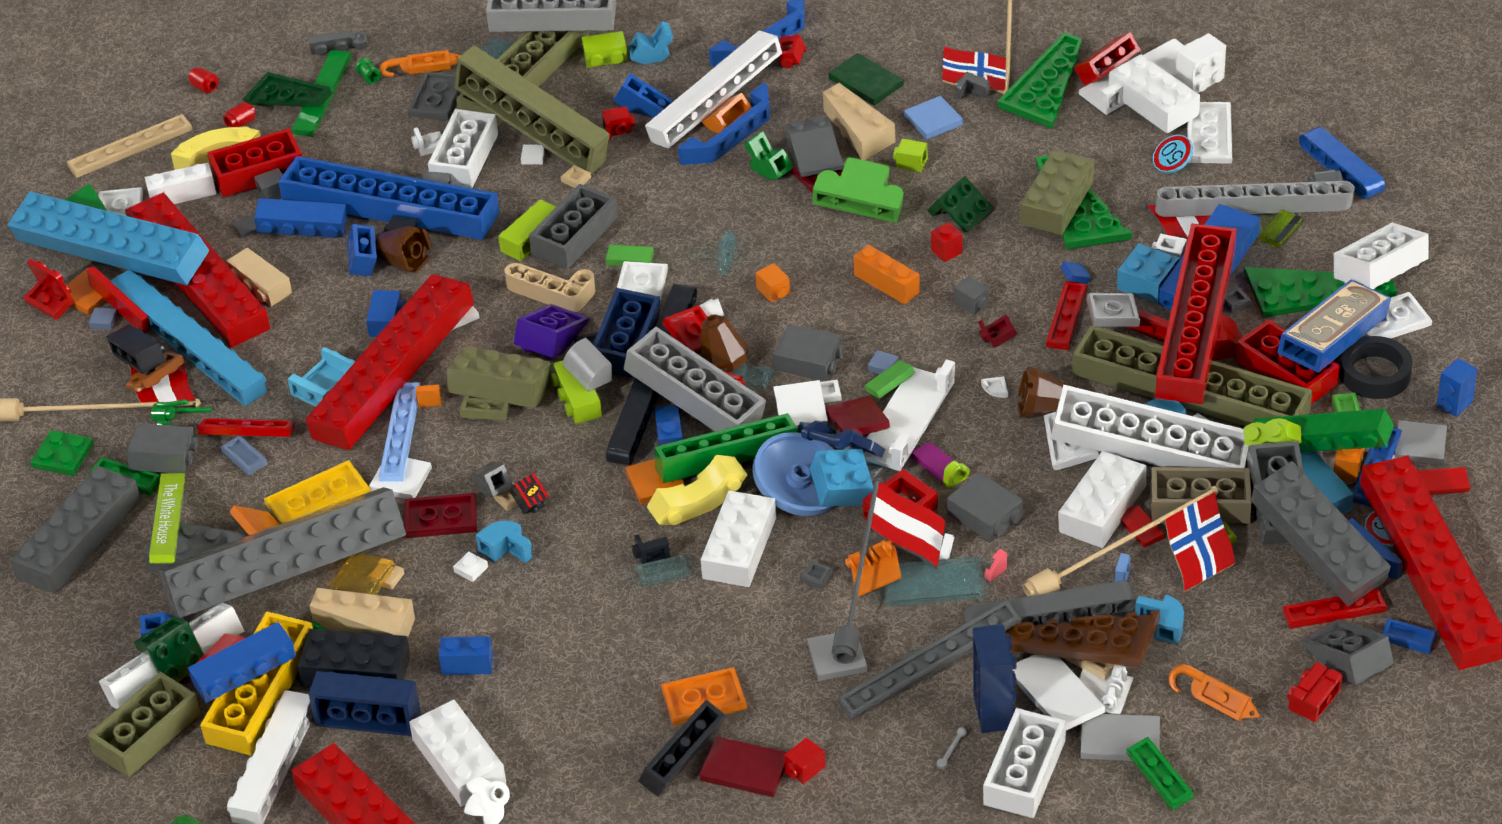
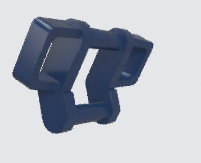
M820 421L812 423L799 422L797 432L801 433V437L808 441L817 440L833 444V446L839 449H845L848 446L853 449H862L863 453L868 452L880 458L883 457L885 448L863 437L855 430L846 429L837 434L835 430Z

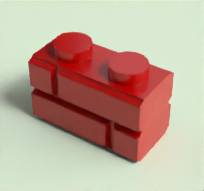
M1318 662L1310 670L1306 668L1301 675L1300 683L1297 686L1292 685L1287 694V699H1289L1288 709L1308 720L1316 722L1341 690V673L1333 669L1329 670L1327 666Z

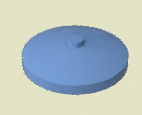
M790 432L773 436L762 444L754 459L753 477L756 486L764 497L775 498V506L785 512L800 516L824 514L835 506H820L810 465L817 451L834 449L825 442L805 440L801 437V433Z

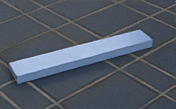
M419 382L405 383L404 387L400 388L394 397L379 473L380 482H400L404 480L418 408L416 386H421Z

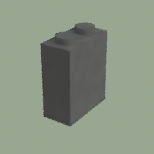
M788 324L773 354L774 370L827 381L829 375L834 374L836 370L837 359H841L844 353V345H841V335Z
M138 423L127 449L129 470L185 473L187 466L192 463L193 451H196L198 446V438L194 437L193 427Z
M979 472L947 498V514L989 542H992L995 538L1003 536L1007 528L1012 524H1017L1022 519L1023 500Z

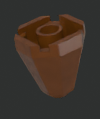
M405 226L380 233L375 240L376 254L400 270L418 273L429 260L426 251L431 249V242L426 229Z
M716 314L710 315L702 322L701 357L720 370L727 368L728 372L734 371L748 361L747 345L725 317Z
M1027 367L1026 371L1023 372L1018 396H1021L1022 401L1017 403L1019 417L1029 419L1056 412L1063 385H1070L1037 368Z

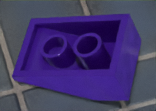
M549 304L518 318L513 344L520 346L524 351H534L540 353L544 358L553 359L565 352L573 342V337L581 332L590 318Z

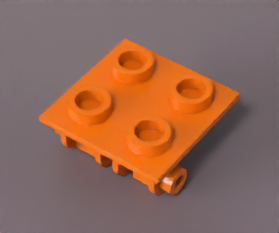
M882 540L880 543L873 545V547L871 545L868 546L869 553L866 551L858 597L902 578L896 547L892 545L890 540ZM860 551L848 555V558L845 559L847 567L852 570L854 586L861 555Z

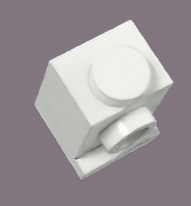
M1160 234L1158 241L1153 242L1152 248L1179 257L1180 261L1185 253L1187 239Z

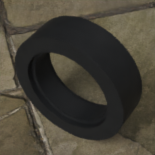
M1382 336L1362 337L1342 353L1340 378L1350 391L1359 396L1370 399L1394 397L1403 392L1410 383L1413 363L1412 356L1405 346L1393 339ZM1366 357H1382L1394 363L1398 368V372L1386 378H1371L1356 371L1353 365Z

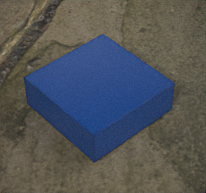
M1063 261L1060 268L1070 282L1083 284L1089 282L1091 277L1081 263Z

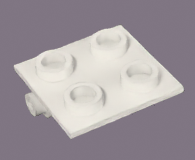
M1123 665L1115 666L1112 669V675L1106 680L1095 676L1083 668L1079 679L1104 705L1105 713L1121 715L1133 681V677L1127 676L1126 667Z

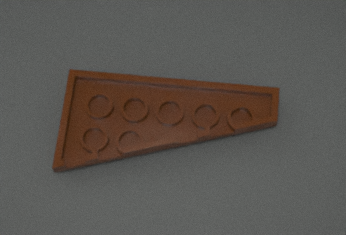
M1153 610L1151 615L1137 616V612L1127 613V617L1113 618L1111 615L1071 618V622L1057 623V619L1047 620V624L1033 625L1031 622L1016 624L1006 630L1005 633L1011 636L1012 650L1010 651L1140 667L1161 617L1160 610Z

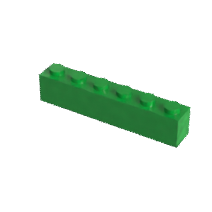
M1386 409L1255 418L1253 422L1266 424L1270 420L1282 418L1300 425L1302 441L1299 444L1300 453L1386 447L1394 427Z
M786 413L656 446L655 469L662 482L666 483L700 474L716 455L735 457L739 464L752 461L765 441L778 434L797 433V427L790 415Z

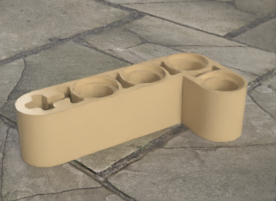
M512 263L505 268L508 290L572 312H578L583 309L595 294L594 274L587 269L577 271L568 281L520 263Z

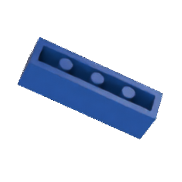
M262 198L258 200L254 216L258 233L329 238L344 237L348 219L346 204Z
M276 622L188 667L193 685L207 703L295 658L296 654L292 640L280 623Z

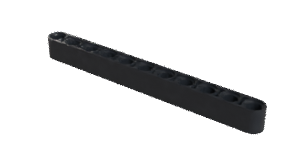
M673 284L656 327L672 337L662 322L668 316L694 307L697 299V287ZM637 378L634 379L606 451L607 462L631 466L632 462L630 461H633L652 414L650 412L653 411L659 393Z

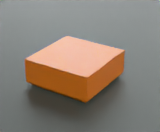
M439 384L416 386L418 407L442 406Z

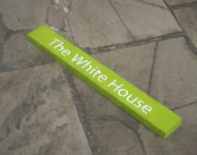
M185 473L161 474L149 563H175Z

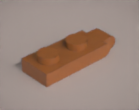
M167 351L164 354L165 363L144 374L137 372L126 383V388L139 392L144 388L158 384L162 378L174 373L179 366L185 363L182 355Z

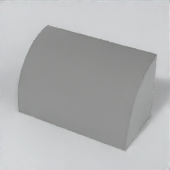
M587 338L578 341L568 350L563 366L588 392L612 381L611 363Z

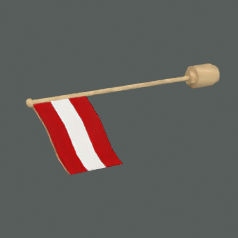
M182 364L174 373L162 378L158 384L144 388L139 392L135 391L140 403L24 407L23 402H19L18 398L0 399V422L19 421L20 416H23L25 411L152 407L157 402L186 399L189 403L179 406H196L198 408L201 402L199 399L194 398L188 384L186 367ZM129 366L132 376L138 372Z

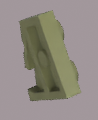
M464 394L460 407V418H468L470 420L490 419L492 421L506 420L510 404L509 402L481 399Z

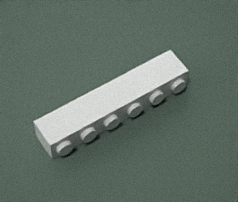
M225 603L214 606L189 623L204 654L225 633L239 635L244 632L233 606ZM142 653L101 679L99 683L110 705L118 709L158 673L149 655Z
M284 690L281 699L276 701L274 713L271 719L269 718L266 722L265 732L262 738L257 740L254 755L247 761L246 771L243 777H240L234 796L229 798L227 810L230 812L233 823H264L314 717L309 694Z

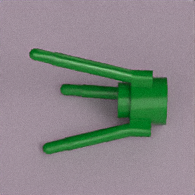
M187 399L157 402L152 406L151 418L154 422H157V425L175 426L167 423L174 419L175 413L211 412L212 408L172 407L188 404L189 401Z

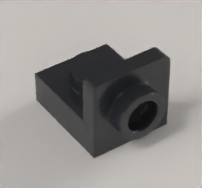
M639 534L634 535L635 545L631 546L635 559H640L643 567L671 559L669 542L666 537L642 543Z

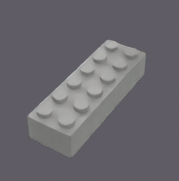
M488 0L486 10L489 32L614 30L616 0Z
M658 327L652 329L627 350L625 371L712 430L719 431L762 419L766 403L764 398Z

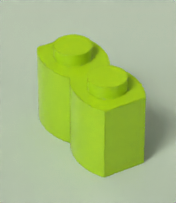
M1282 418L1270 420L1266 424L1260 422L1251 423L1244 427V445L1247 446L1298 441L1300 444L1302 442L1301 426Z

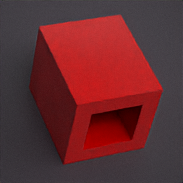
M949 222L932 230L931 251L943 262L962 254V233Z
M807 737L784 755L787 775L791 779H797L803 784L826 767L825 751Z

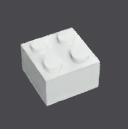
M1208 33L1177 50L1176 79L1197 93L1204 91L1214 83L1220 82L1224 78L1226 45Z

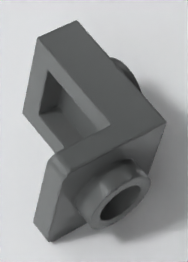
M966 72L964 77L959 78L956 83L957 98L962 99L968 91L986 99L990 94V83L983 76H976Z

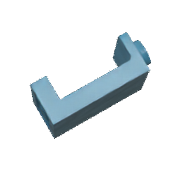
M326 347L322 348V360L303 377L292 374L288 378L291 395L316 407L354 364L355 360L348 359Z

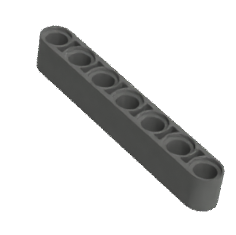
M1126 581L1008 600L1020 616V623L1031 622L1033 625L1047 624V620L1057 619V623L1071 622V618L1099 615L1113 616L1125 614V612L1131 613L1136 608V600L1131 585ZM1003 601L968 607L963 612L965 623Z

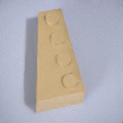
M838 83L823 92L824 112L833 124L840 129L843 137L847 138L850 146L854 151H857L861 160H866L895 143V123L842 84Z
M317 588L310 604L313 622H317L328 630L402 635L408 638L415 620L412 599Z

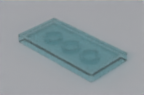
M979 556L939 560L937 569L926 561L899 563L902 578L884 586L886 607L985 599Z

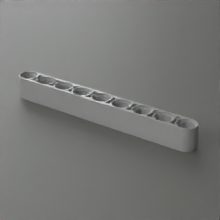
M1347 181L1162 187L1157 191L1155 211L1162 217L1212 215L1219 204L1248 214L1347 210L1352 206L1354 185Z

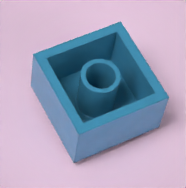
M1138 243L1118 269L1117 290L1132 293L1134 296L1158 304L1159 290L1179 262V257Z
M823 450L816 452L810 465V471L820 506L863 505L862 499L869 495L874 488L863 450Z

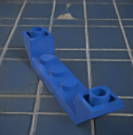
M790 0L786 2L787 16L766 28L763 32L777 36L779 41L781 36L795 35L803 30L805 0ZM723 40L709 49L710 65L717 66L743 43L735 47L726 40Z
M761 84L750 93L752 108L724 128L707 143L691 137L678 147L679 163L681 165L713 163L770 119L767 84Z

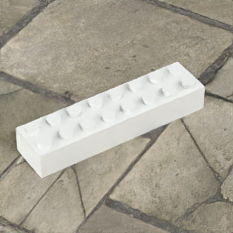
M1063 385L1050 437L1052 440L1101 452L1103 450L1117 456L1161 467L1245 468L1249 447L1244 445V429Z

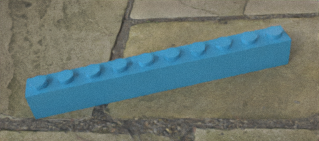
M129 269L111 280L119 290L148 315L149 327L155 334L241 404L247 406L267 393L266 378L260 371L254 370L248 361H243L234 350L228 349L219 338L213 337L207 328H202L193 317H188L179 306L176 307L172 304L167 296H162L153 285L147 284L142 276L136 275Z

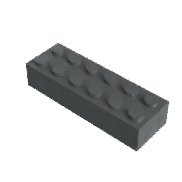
M1293 461L1254 486L1251 502L1348 607L1387 580L1391 566Z
M97 466L11 559L16 579L56 594L141 500L136 480Z

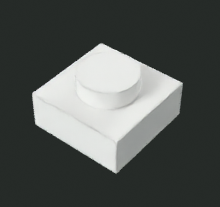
M468 552L453 566L455 573L473 582L488 568V562Z

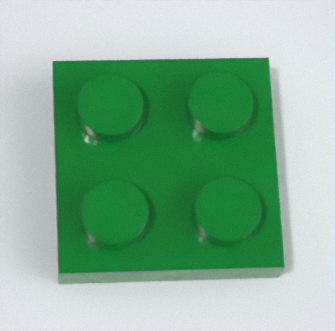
M50 430L30 462L31 467L74 476L93 447V438Z

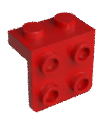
M29 259L27 264L38 283L23 298L27 304L57 321L75 302L70 294L71 290L62 281L64 278L57 270L53 269L51 271L43 262Z

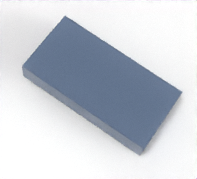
M241 436L221 446V451L248 476L268 464L267 459Z

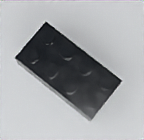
M309 629L298 664L302 686L311 687L317 671L402 680L405 678L411 656L408 638L402 635Z

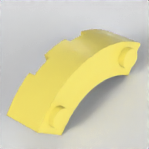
M231 127L211 130L194 136L181 143L171 153L174 169L208 163L207 152L261 137L260 131L249 127Z
M716 455L711 463L697 475L698 480L687 486L680 484L670 488H657L647 508L659 525L680 524L717 508L724 502L728 490L737 491L748 474L735 457Z

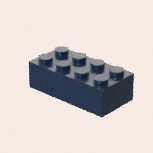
M621 288L615 289L593 343V346L611 363L612 374L635 378L624 370L627 350L656 327L660 317V296Z
M1003 624L973 628V697L981 733L1007 730L1016 710L1015 705L1012 704L1016 703L1015 688H1012V686L1017 685L1015 671H1012V669H1017L1016 657L1014 653H1010V650H1012L1011 636L1005 633Z
M317 671L309 692L315 725L318 727L412 736L409 721L421 716L415 681Z

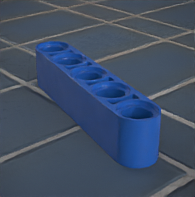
M1318 126L1299 136L1301 148L1326 169L1340 170L1342 181L1352 183L1354 185V192L1362 199L1366 200L1385 189V182L1381 175L1324 128Z

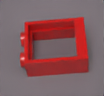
M904 469L883 483L894 492L898 493L900 491L915 503L933 512L938 509V493ZM873 492L862 499L863 516L866 520L868 519Z

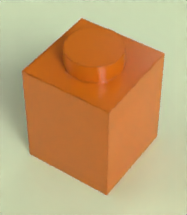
M774 263L755 272L756 288L769 301L774 302L790 294L789 277Z

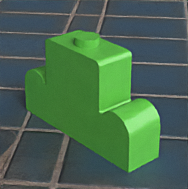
M849 157L846 160L841 176H838L836 172L831 170L819 173L813 188L812 204L897 223L902 211L904 192L899 186L888 185L889 166Z

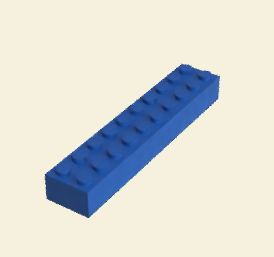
M299 156L294 159L279 180L281 200L346 204L348 215L389 222L392 215L418 218L419 228L483 240L499 216L498 195L494 192Z

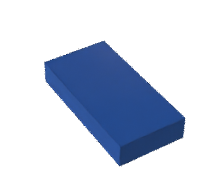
M1387 618L1381 634L1388 636L1389 643L1430 654L1437 631Z

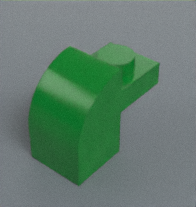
M763 131L756 133L744 142L752 158L748 162L755 172L767 179H779L793 168L784 149L773 150Z

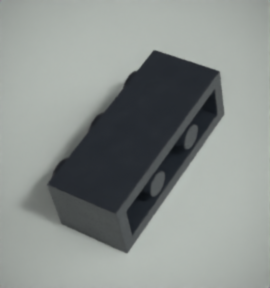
M130 324L106 336L113 355L142 374L166 362L163 354L165 349L162 343Z

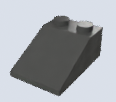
M818 116L811 120H796L785 124L787 147L801 177L819 174L826 170L836 171L844 169L828 117Z
M1340 619L1300 639L1301 645L1323 665L1327 666L1329 670L1333 669L1341 673L1342 680L1351 684H1361L1368 677L1381 673L1386 667L1394 664L1388 636Z

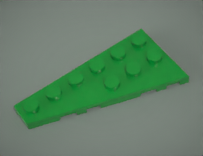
M1064 32L998 100V108L1053 129L1082 47V38Z
M1050 155L1036 157L1038 172L1041 171ZM1089 188L1061 236L1065 248L1072 249L1131 240L1132 232L1121 225V221L1117 216L1113 217L1110 214L1108 207Z
M1244 267L1245 276L1263 318L1312 310L1345 284L1343 281L1334 278V272ZM1392 279L1373 289L1388 297L1397 296V290Z

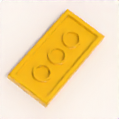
M348 460L264 498V501L279 524H283L371 491L370 487Z

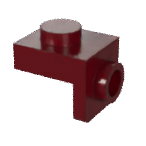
M1007 314L986 326L982 319L978 321L981 328L978 332L985 343L989 341L994 348L1018 334Z

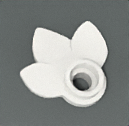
M483 777L471 779L466 783V787L472 795L466 802L464 813L472 816H483L484 824H498L504 816V805L510 797L509 788L501 781L490 782ZM496 789L501 792L500 798L495 797L494 792Z

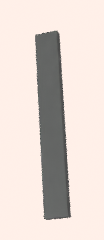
M1006 599L839 696L837 701L848 717L853 720L972 651L973 628L1003 624L1006 631L1020 623L1021 618Z

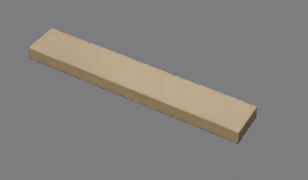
M181 114L69 160L67 165L75 177L78 178L192 130V125Z

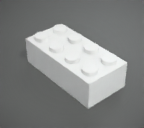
M1142 54L1109 72V86L1117 82L1123 86V103L1166 133L1171 132L1199 115L1200 95Z
M455 109L428 162L429 172L450 173L452 185L473 188L498 136L496 114Z
M1390 223L1335 252L1334 278L1343 281L1345 284L1352 279L1371 289H1375L1384 282L1390 281L1395 276L1403 274L1408 269L1418 266L1419 263L1428 259V234Z
M1102 450L1058 512L1059 532L1103 548L1121 523V518L1126 510L1133 506L1146 487V465Z
M728 490L701 558L702 579L750 587L776 520L775 498Z
M455 700L409 721L414 743L461 807L466 805L467 800L472 795L466 787V783L471 779L483 777L490 782L501 781L506 784L504 765Z
M1016 708L984 782L983 805L1034 818L1065 743V720Z

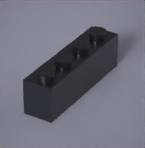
M705 700L644 768L638 782L659 797L718 731L726 715L708 700Z

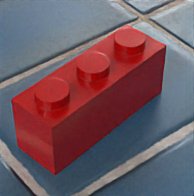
M1131 32L1115 37L1076 65L1074 69L1082 83L1088 85L1102 79L1141 49Z

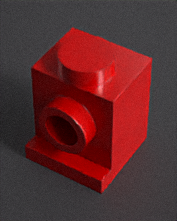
M800 35L781 36L779 44L782 54L776 58L779 64L784 68H791L793 65L800 64L803 52L807 51Z
M627 106L602 111L603 128L610 134L609 139H612L611 136L632 132L631 127H635L634 116L629 114Z

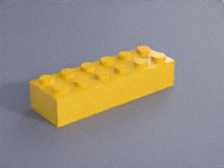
M266 611L254 634L279 622L292 640L296 657L216 698L200 725L206 744L252 756L256 749L257 740L262 738L265 732L267 720L271 719L274 713L276 701L281 699L284 690L289 691L299 673L298 664L309 629H313L311 622Z

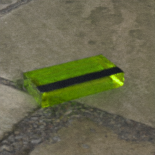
M1282 209L1260 234V240L1280 248L1302 223V217Z

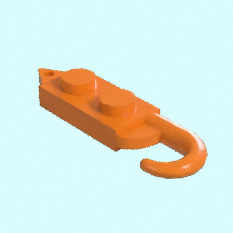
M449 50L407 55V57L386 60L380 65L379 70L386 77L394 76V73L387 72L386 69L400 66L402 71L409 73V75L450 70L451 66L457 64L458 58L462 55L449 53Z
M1177 665L1171 670L1168 678L1169 685L1176 693H1179L1180 689L1176 686L1175 679L1179 674H1185L1193 678L1191 691L1192 695L1198 700L1238 721L1244 718H1260V714L1251 701L1252 697L1190 665Z

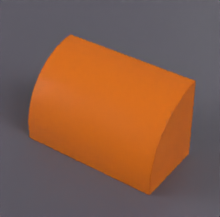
M743 93L728 98L702 120V123L709 130L720 133L752 107Z

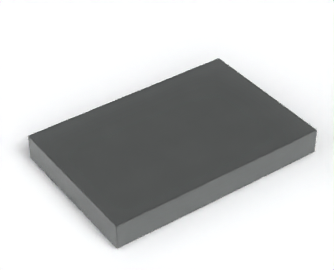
M425 72L408 108V116L449 120L457 102L456 98L460 95V91L454 88L456 75Z

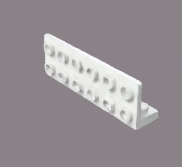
M1172 39L1143 56L1176 77L1177 50L1185 46L1178 40ZM1109 74L1079 90V95L1106 115L1125 105L1123 103V86L1118 82L1109 86Z
M946 359L943 366L939 367L936 373L914 368L915 374L899 385L883 411L889 419L890 428L870 433L867 436L868 439L885 448L883 457L880 458L864 452L866 461L901 471L954 384L955 362Z

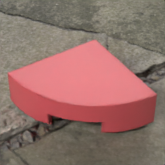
M1002 549L993 555L992 558L995 560L990 570L988 568L985 570L984 578L989 582H992L1007 569V553Z

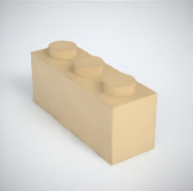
M249 248L242 250L227 260V266L247 289L256 295L260 302H265L272 307L292 294L289 277Z

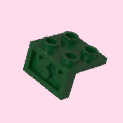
M964 176L939 197L927 211L932 216L936 215L939 211L942 214L946 212L964 232H968L987 216L994 207Z
M173 616L134 641L138 651L149 655L157 673L162 672L176 682L190 675L188 667L196 664L204 655L188 621Z

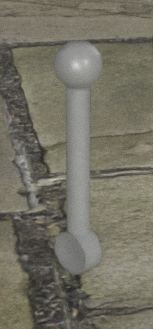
M964 727L957 729V736L944 757L937 760V767L939 769L947 767V760L960 739L966 736L967 731Z

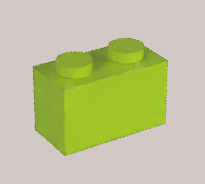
M623 31L582 37L583 53L587 68L628 62Z

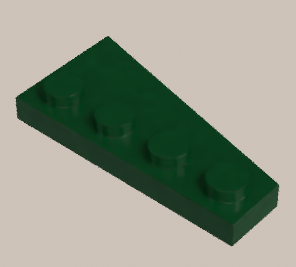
M267 72L242 99L251 105L320 107L332 92L330 87Z

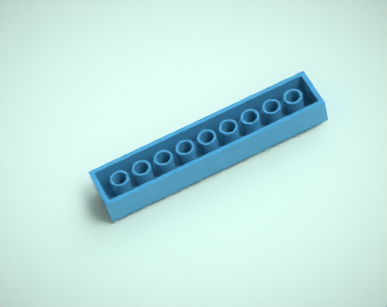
M30 191L7 224L19 241L115 267L130 269L134 272L183 285H188L209 252L208 247L198 234Z

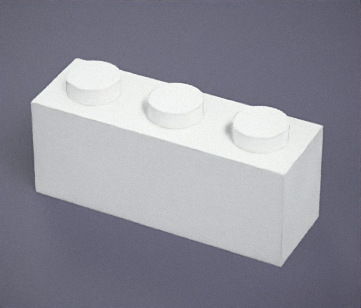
M209 162L145 177L149 198L164 192L174 204L216 195Z

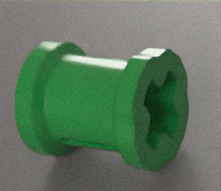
M363 58L357 62L355 70L359 75L363 76L366 83L371 85L381 78V71L373 66V62L369 58Z

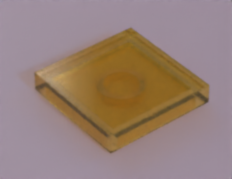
M361 553L353 554L347 559L333 579L329 589L376 595L395 568L393 560Z

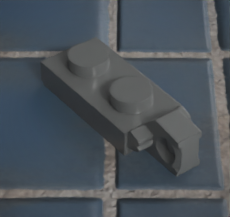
M348 30L310 36L308 38L311 54L318 55L325 54L331 50L345 51L347 48L356 47L359 49L367 46L365 31L350 33Z

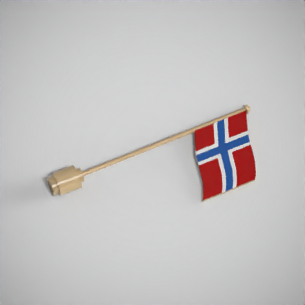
M1008 0L1006 58L987 53L960 51L944 46L943 82L956 85L959 78H963L966 72H970L976 76L986 78L990 83V91L1003 93L1004 95L1009 90L1012 0Z
M1211 486V490L1058 574L1055 570L1051 571L1047 568L1028 578L1026 583L1022 585L1026 596L1057 592L1060 590L1061 577L1163 521L1166 524L1171 550L1182 575L1184 592L1234 565L1232 544L1219 514L1216 500L1218 488Z

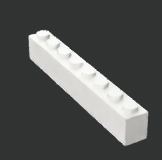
M760 30L645 125L650 141L668 149L782 54L777 36Z

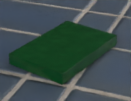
M859 53L828 73L830 80L837 84H842L852 93L873 105H876L904 85L902 78Z

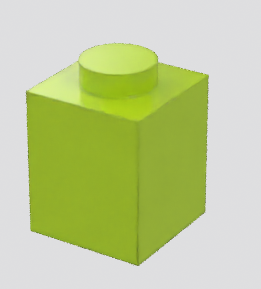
M902 139L899 147H895L893 159L896 160V168L922 172L928 159L927 143Z

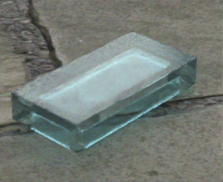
M684 555L636 565L642 588L690 577Z

